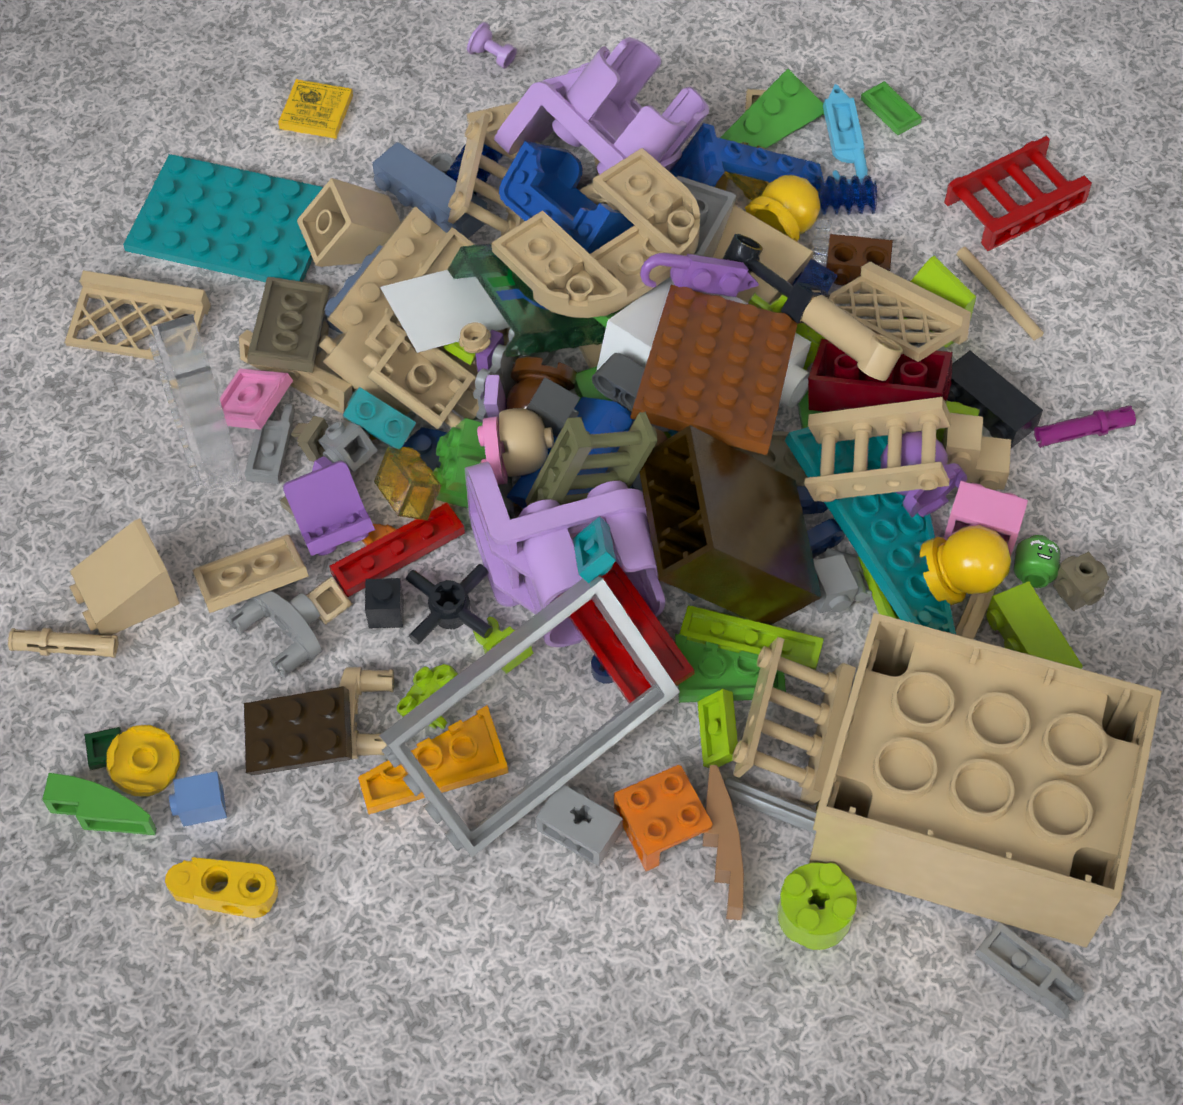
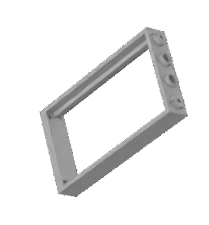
M597 576L588 584L582 578L380 734V738L386 744V747L381 751L394 768L400 764L408 773L402 779L415 796L421 792L429 801L423 807L437 824L442 820L450 829L445 833V836L457 851L464 848L473 857L680 693V691L604 579ZM592 599L651 687L469 830L405 743Z

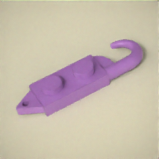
M657 253L650 256L644 262L640 272L642 282L646 286L654 288L657 284L649 278L651 270L656 266L671 267L670 277L674 285L678 287H688L698 292L736 297L738 292L759 285L756 279L748 272V268L743 262L693 254L684 256L672 253Z

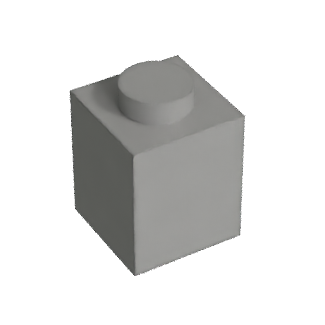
M844 555L814 560L822 596L821 599L814 602L818 612H841L847 609L852 604L859 588Z

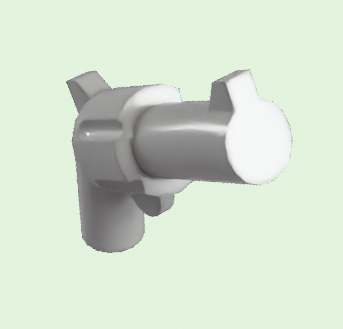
M827 548L824 558L844 555L859 588L854 600L863 601L867 597H872V592L865 589L862 580L864 571L858 559L859 555L852 556L845 552Z

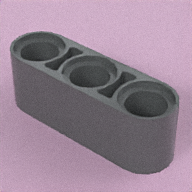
M614 353L594 373L592 383L601 394L617 402L632 413L645 368L623 354ZM651 424L653 427L663 432H668L671 430L668 428Z

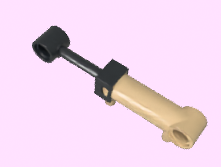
M741 234L733 236L722 259L743 262L750 274L753 272L788 298L781 312L787 314L797 324H807L857 361L858 368L868 376L881 381L888 379L903 352L899 344L890 338L876 334L837 306L833 299L829 297L830 294L815 283H795L794 286L760 262L759 256L763 247L758 242Z

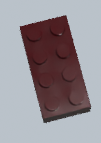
M821 339L808 377L809 410L831 412L943 397L945 403H947L952 382L953 352L936 350L919 362L901 354L888 379L881 381L861 371L857 366V361L830 341Z

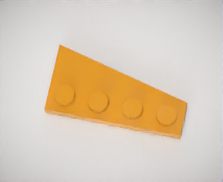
M488 705L477 710V714L463 722L459 720L448 726L447 731L435 738H427L416 744L417 748L411 750L442 793L509 773ZM389 760L358 777L368 815L426 798L422 792L415 796L402 778L408 775V773L401 764L394 768Z

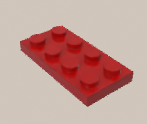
M615 561L612 568L605 575L599 577L604 579L676 686L695 674L693 667ZM592 599L568 616L629 704L651 687Z

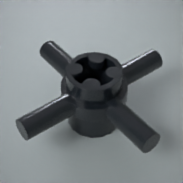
M478 564L460 583L445 580L436 585L416 570H411L406 577V581L429 597L428 607L430 614L409 634L410 639L419 645L438 625L444 629L452 630L459 628L463 624L467 625L484 639L489 637L493 627L470 611V599L468 596L488 575L489 572L486 567Z

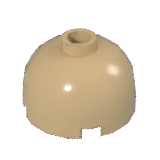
M524 408L507 409L499 413L500 442L504 444L505 453H502L508 476H525L542 468L548 457V448H552L554 445L552 428H545L541 417L535 412Z

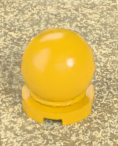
M783 175L768 183L762 195L754 198L745 207L746 212L798 242L801 234L812 228L821 208L818 191L807 179L795 175Z
M981 525L963 527L953 533L948 540L938 536L929 539L921 545L920 557L926 556L929 571L924 572L923 575L931 593L938 602L946 600L950 603V606L962 602L966 593L975 595L990 592L1004 581L1010 570L1011 559L1007 542L997 531Z

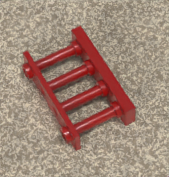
M1044 136L1036 141H1030L1024 147L963 177H957L948 184L944 203L950 206L961 200L985 226L981 244L987 251L1087 201L1092 182L1085 175L1074 181H1068L1046 158L1050 143L1048 136ZM1035 164L1058 189L1050 193H1043L1022 170ZM1011 176L1033 201L1024 206L1018 205L998 182ZM986 188L1005 208L1008 214L1000 218H994L973 194Z

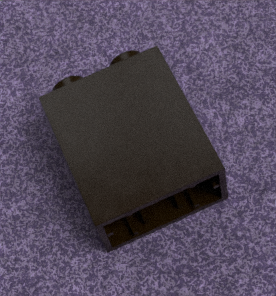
M691 425L653 448L639 473L658 580L752 621L772 625L822 598L795 479Z

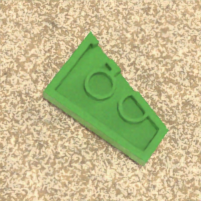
M675 634V644L693 667L695 673L678 685V690L680 691L678 693L679 703L697 702L721 689L733 692L734 701L753 699L760 667L756 665L759 655L746 651L736 653L718 648V644L707 641L705 644L687 640V636ZM777 670L773 687L786 692L785 675Z

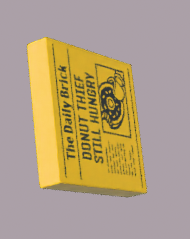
M296 79L278 121L279 129L336 139L353 97L352 89Z

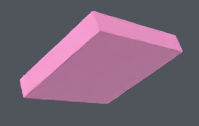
M239 369L209 413L208 418L216 425L261 430L293 380L288 373Z

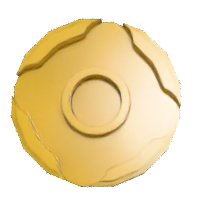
M135 725L127 728V731L122 732L120 735L118 734L112 740L107 751V772L112 783L122 792L136 797L152 796L164 791L173 782L180 767V751L177 744L175 745L174 741L170 738L171 736L166 731L152 725Z

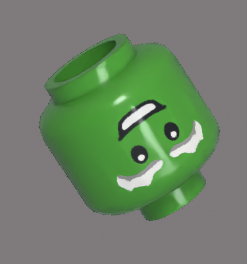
M1033 535L1018 543L1015 550L1013 568L1015 576L1022 583L1029 581L1033 588H1042L1057 579L1060 568L1061 552L1059 546L1043 535Z

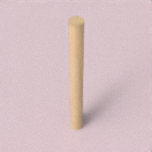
M962 247L957 252V257L1033 340L1042 337L1044 332L967 247Z

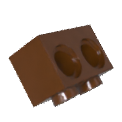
M830 234L824 281L833 282L836 285H846L860 277L862 266L869 262L890 271L893 240Z

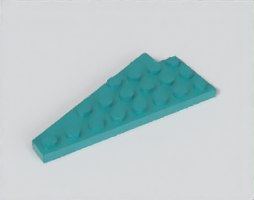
M809 427L789 432L784 441L807 477L820 476L822 443H817ZM888 435L869 438L867 470L881 469L880 457L885 446L888 444ZM855 439L838 441L835 444L834 474L853 472ZM896 492L840 498L831 502H824L900 620L956 635L950 603L946 600L940 602L936 600L923 575L929 569L926 556L920 557L921 545L925 541L935 538L931 515L928 514L921 517L917 512L914 517H911L903 507V500L906 496Z

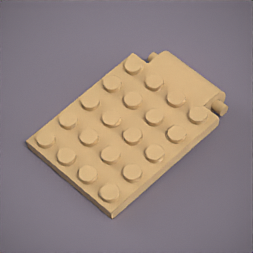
M416 206L407 214L327 318L328 321L343 332V335L337 343L326 336L318 345L328 353L322 362L351 384L352 387L356 390L359 387L405 416L411 409L368 378L373 369L365 364L363 360L370 351L382 358V356L364 344L391 308L380 287L413 279L447 234Z
M451 227L413 278L487 259L491 261L500 277L508 276V269ZM512 273L515 285L506 286L507 290L519 289L529 299L533 298V290ZM524 298L513 299L525 318V308L528 301ZM390 308L364 342V344L382 356L380 358L370 351L364 358L363 362L373 369L368 378L436 429L443 422L451 428L459 424L462 418L452 412V409L462 417L473 420L479 410L478 399H475L473 396V392L476 389L475 380L478 374L476 359L469 365L445 350L443 346L417 353L393 309ZM546 309L544 310V317H545V318H546V316L548 315V313L550 312V310H546ZM511 327L497 331L503 334L504 346L509 342L508 334Z

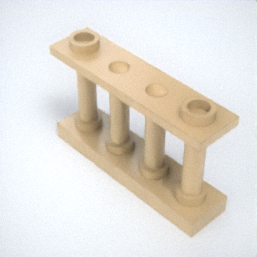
M485 112L477 121H471L465 131L467 141L455 192L448 203V207L451 208L448 222L454 224L462 215L467 213L500 231L501 236L525 221L503 203L498 189L476 178L478 167L502 180L508 171L504 166L482 155L484 144L512 160L515 159L517 153L509 155L494 140L495 136L487 132L490 115ZM473 190L505 207L506 212H508L507 221L471 202Z
M943 397L809 414L808 427L817 443H822L820 476L805 478L804 482L814 501L831 502L840 498L918 489L933 490L937 487L949 486V478L942 463L935 462L936 430L951 427V415ZM922 431L921 464L901 466L902 434ZM888 435L887 468L867 470L869 438ZM855 439L853 472L834 474L835 444L838 441Z
M777 637L768 647L764 646L761 649L756 665L760 667L743 738L742 741L740 740L737 743L732 760L736 762L733 776L740 778L755 765L799 782V787L802 788L799 801L815 805L821 799L847 708L856 668L842 663L832 673L824 674L780 656L784 639ZM778 670L821 687V691L825 693L823 702L817 705L774 688L773 683L776 671ZM769 701L813 718L814 723L817 724L815 734L811 737L765 719ZM761 733L806 750V754L810 755L808 766L803 769L757 751Z

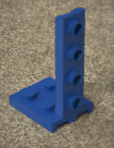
M706 123L701 125L682 151L681 158L669 171L676 178L681 176L712 187L716 186L724 171L767 182H772L783 175H795L807 179L818 192H821L826 187L819 163L716 137L714 126Z

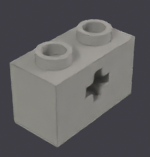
M563 785L551 794L536 816L537 831L595 865L600 866L622 833L623 818L620 817L618 811L607 804L599 805L590 800L589 796L582 789L576 786L568 787Z

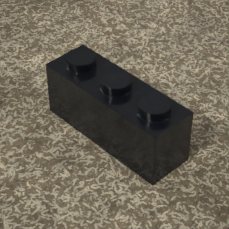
M971 350L952 364V382L947 400L979 409L978 416L983 417V426L989 430L993 438L1011 440L1012 449L1029 435L1035 427H1038L1043 409Z

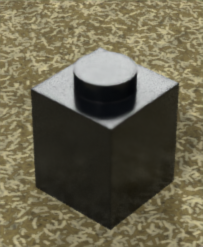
M401 578L365 580V613L369 629L403 628L404 595Z

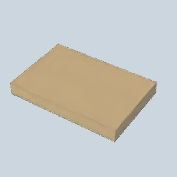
M288 534L192 570L209 613L309 577L306 566Z

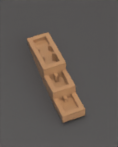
M710 765L706 812L713 824L711 830L704 832L703 846L717 848L714 882L729 884L726 919L741 921L744 869L740 835L731 799L718 766Z

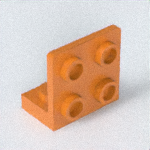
M681 765L671 767L614 793V809L623 818V829L645 871L659 866L660 852L712 829L713 823Z

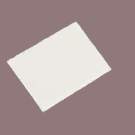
M489 259L380 287L417 353L459 342L462 328L469 323L478 322L483 324L489 331L491 329L498 331L511 327L515 321L522 323L525 319L513 299L502 301L496 291L507 290L506 286L493 288L487 278L500 277Z

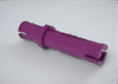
M1130 405L1110 411L1095 410L1093 414L1035 427L1034 437L1036 442L1040 441L1038 446L1042 448L1089 435L1098 434V436H1104L1108 434V431L1134 426L1136 424L1134 409Z

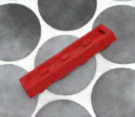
M446 502L329 566L330 572L345 595L350 597L365 588L366 579H382L465 534V527Z

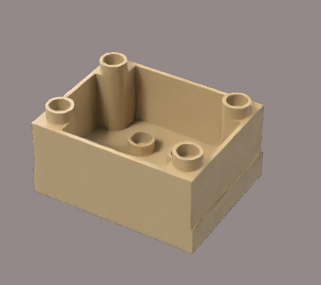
M873 613L813 826V830H816L809 863H834L840 867L841 871L848 878L1087 948L1105 916H1111L1121 899L1162 691Z

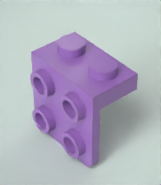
M337 461L288 481L283 485V491L311 556L316 554L319 556L327 555L336 550L338 545L347 541H361L368 536L369 532L375 530L364 508L349 468L344 461Z

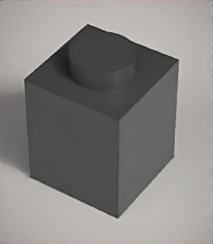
M544 377L526 409L535 412L541 417L545 428L551 427L553 435L557 437L567 418L578 416L579 412L574 408L580 397Z

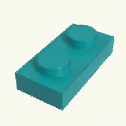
M600 516L573 538L578 574L588 584L597 576L605 575L612 568L616 557L610 527Z

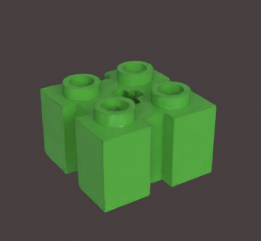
M465 418L456 427H452L445 436L440 437L436 448V455L440 456L439 462H441L440 468L436 467L431 477L430 485L434 488L432 499L468 508L465 467L479 464L482 459H486L485 446H480L477 432L478 426H483L482 422Z

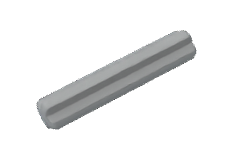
M728 777L724 782L731 801L816 834V830H813L816 810L732 777Z

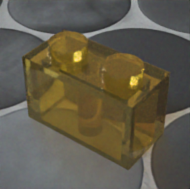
M387 447L374 483L397 516L428 520L442 486L434 476L433 471L422 460L419 452L409 447H402L401 449Z

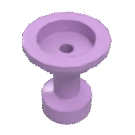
M486 22L481 23L469 39L467 52L474 54L475 52L482 53L487 50L497 57L496 64L506 69L514 60L517 49L510 44L502 47L494 42L490 25Z

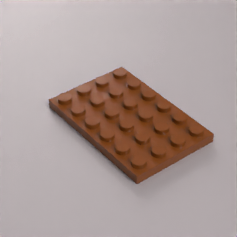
M671 284L630 418L635 420L639 412H646L650 424L679 432L691 425L727 445L767 455L797 323L784 313L768 311L751 304H742L724 299L721 296L709 295L694 291L688 287H678Z

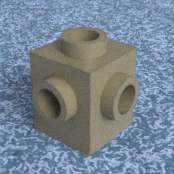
M1088 551L1078 557L1072 555L1062 561L1053 586L1072 611H1075L1085 605L1089 606L1099 601L1105 594L1104 589L1110 577L1105 566L1100 561H1096Z

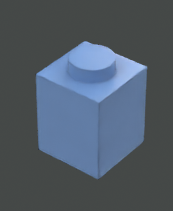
M217 771L173 780L175 793L169 794L170 808L173 816H179L183 827L227 818L223 784Z

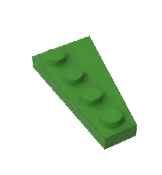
M787 68L720 138L765 150L788 135L807 126L817 118L824 116V103Z

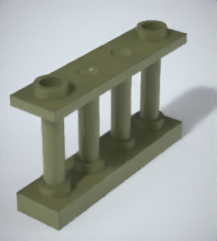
M639 412L629 431L590 434L586 431L581 417L567 418L525 500L527 506L547 499L557 501L560 506L587 498L589 493L566 494L569 490L595 488L609 481L625 482L628 489H630L657 443L656 430L651 426L646 412ZM620 446L617 452L588 455L591 449ZM608 467L606 473L577 475L583 469Z

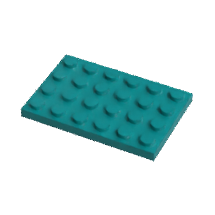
M169 154L123 246L127 252L266 282L267 277L303 282L313 258L297 219L324 187Z

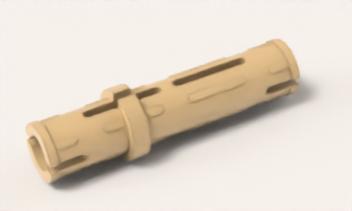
M12 628L8 636V648L10 651L39 652L42 656H49L51 653L116 658L119 645L117 635L53 632L51 628H43L41 631Z

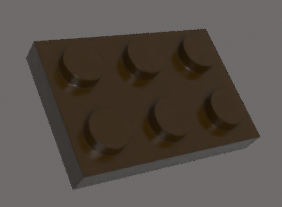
M341 686L244 703L246 773L249 775H260L352 760L349 689Z

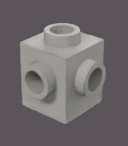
M343 419L331 424L326 429L325 435L318 440L325 449L323 452L324 457L332 463L344 461L352 472H355L378 451L369 439L370 434L367 431L363 430L359 425Z

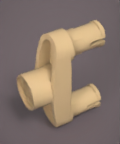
M346 667L342 674L339 687L344 686L349 689L352 759H359V756L384 755L381 750L386 747V744L380 738V734H359L357 722H355V714H358L359 695H362V692H394L393 669L362 670V667Z

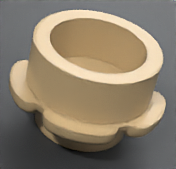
M469 323L460 332L459 344L468 353H480L490 345L491 340L489 338H491V333L481 323Z

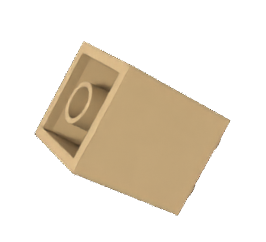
M334 178L328 181L297 219L314 263L319 267L363 263L365 257L372 254L379 245L384 246L401 224L388 195Z
M140 518L130 523L70 570L75 584L69 586L78 605L85 602L88 610L82 612L90 630L98 629L100 635H114L180 604L168 571Z

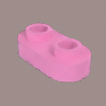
M499 417L484 418L483 426H478L477 428L480 446H485L486 459H482L481 463L487 461L490 463L498 485L507 484L508 475L502 453H505L503 442H500Z

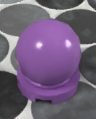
M922 431L902 434L901 466L921 464ZM937 439L935 462L942 463L949 478V486L937 487L933 490L918 489L896 492L906 496L903 500V507L911 517H914L917 512L921 517L935 512L949 502L946 495L955 486L959 488L960 481H967L966 473L958 464H948V455L942 443ZM888 444L885 446L880 457L881 469L887 468Z

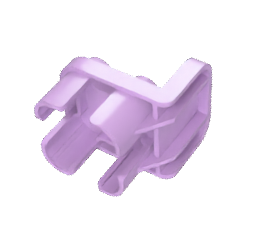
M628 37L623 39L612 53L605 46L601 47L590 62L569 70L567 74L532 84L501 125L494 140L509 155H513L519 152L524 141L542 142L555 131L563 141L572 146L581 147L584 145L600 161L597 165L599 174L641 148L670 171L682 156V145L707 116L709 107L703 97L692 87L682 89L662 115L650 105L642 107L634 98L659 68L661 58L645 43Z
M487 461L465 467L470 522L483 565L489 572L487 577L491 589L499 604L506 607L521 604L536 615L559 595L580 581L582 577L578 574L573 538L600 516L610 527L616 562L654 615L657 617L662 613L665 608V597L658 580L642 491L628 489L626 483L622 481H609L592 489L586 499L561 506L555 500L537 501L525 507L518 518L510 520L490 463ZM569 617L543 636L545 643L551 647L570 646L583 640V637Z

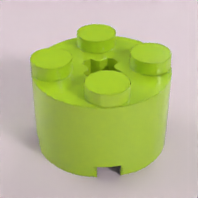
M809 863L796 868L785 878L780 893L777 916L782 931L790 940L806 946L805 948L824 950L837 945L848 933L857 907L855 888L847 875L834 863Z

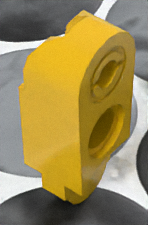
M192 857V861L183 860L182 863L173 865L165 876L167 889L176 901L195 904L201 909L249 918L263 917L270 911L278 896V884L273 872L268 867L255 863ZM228 882L223 890L211 891L216 883ZM249 887L259 888L253 893L248 891Z

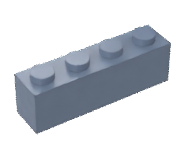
M396 142L372 162L374 182L382 191L388 190L406 207L411 206L414 208L416 206L446 233L453 227L469 239L485 225L484 222L467 213L462 215L454 224L448 222L451 210L448 207V203L455 192L457 182L399 142ZM473 193L471 202L487 210V202Z

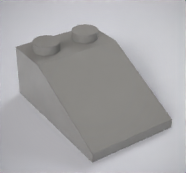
M678 176L677 179L690 190L699 206V242L694 255L713 258L737 195Z

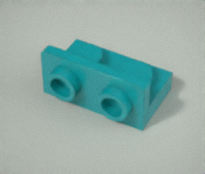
M360 387L352 394L347 403L348 406L343 413L344 418L359 425L363 430L396 450L401 449L416 424L412 419Z

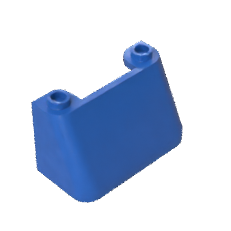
M524 141L499 187V195L503 203L524 221L544 211L589 254L634 226L618 210H614L604 203H599L597 206L576 188L582 177L583 167L580 160L567 149Z

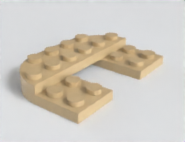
M643 148L593 178V188L634 224L633 227L593 253L589 254L544 211L539 212L491 243L492 252L533 290L534 300L551 312L576 318L607 316L626 307L653 289L646 286L640 276L641 267L650 256L657 253L687 256V254L694 255L696 252L700 232V211L695 197L682 182ZM656 266L651 270L649 278L659 285L670 277L671 267Z

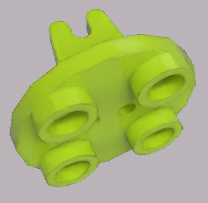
M446 664L432 669L427 666L422 667L413 677V686L398 703L397 712L404 717L457 676L458 672L452 666ZM440 716L428 726L435 729L437 726L445 729L448 722Z

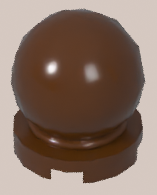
M517 358L511 369V378L517 383L510 388L506 398V410L513 408L526 409L544 377L568 391L574 389L577 372L572 367L558 362V366L555 368L542 365L543 358Z

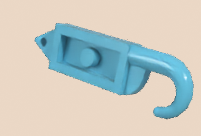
M835 84L829 98L825 99L823 104L832 154L841 162L854 163L856 177L845 179L840 176L837 170L833 171V177L839 185L845 188H856L864 184L868 175L863 137L854 98H849Z

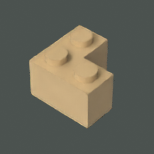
M950 413L951 427L945 428L941 442L948 455V464H958L967 475V483H977L992 490H1004L1010 471L1011 440L982 436L983 417Z

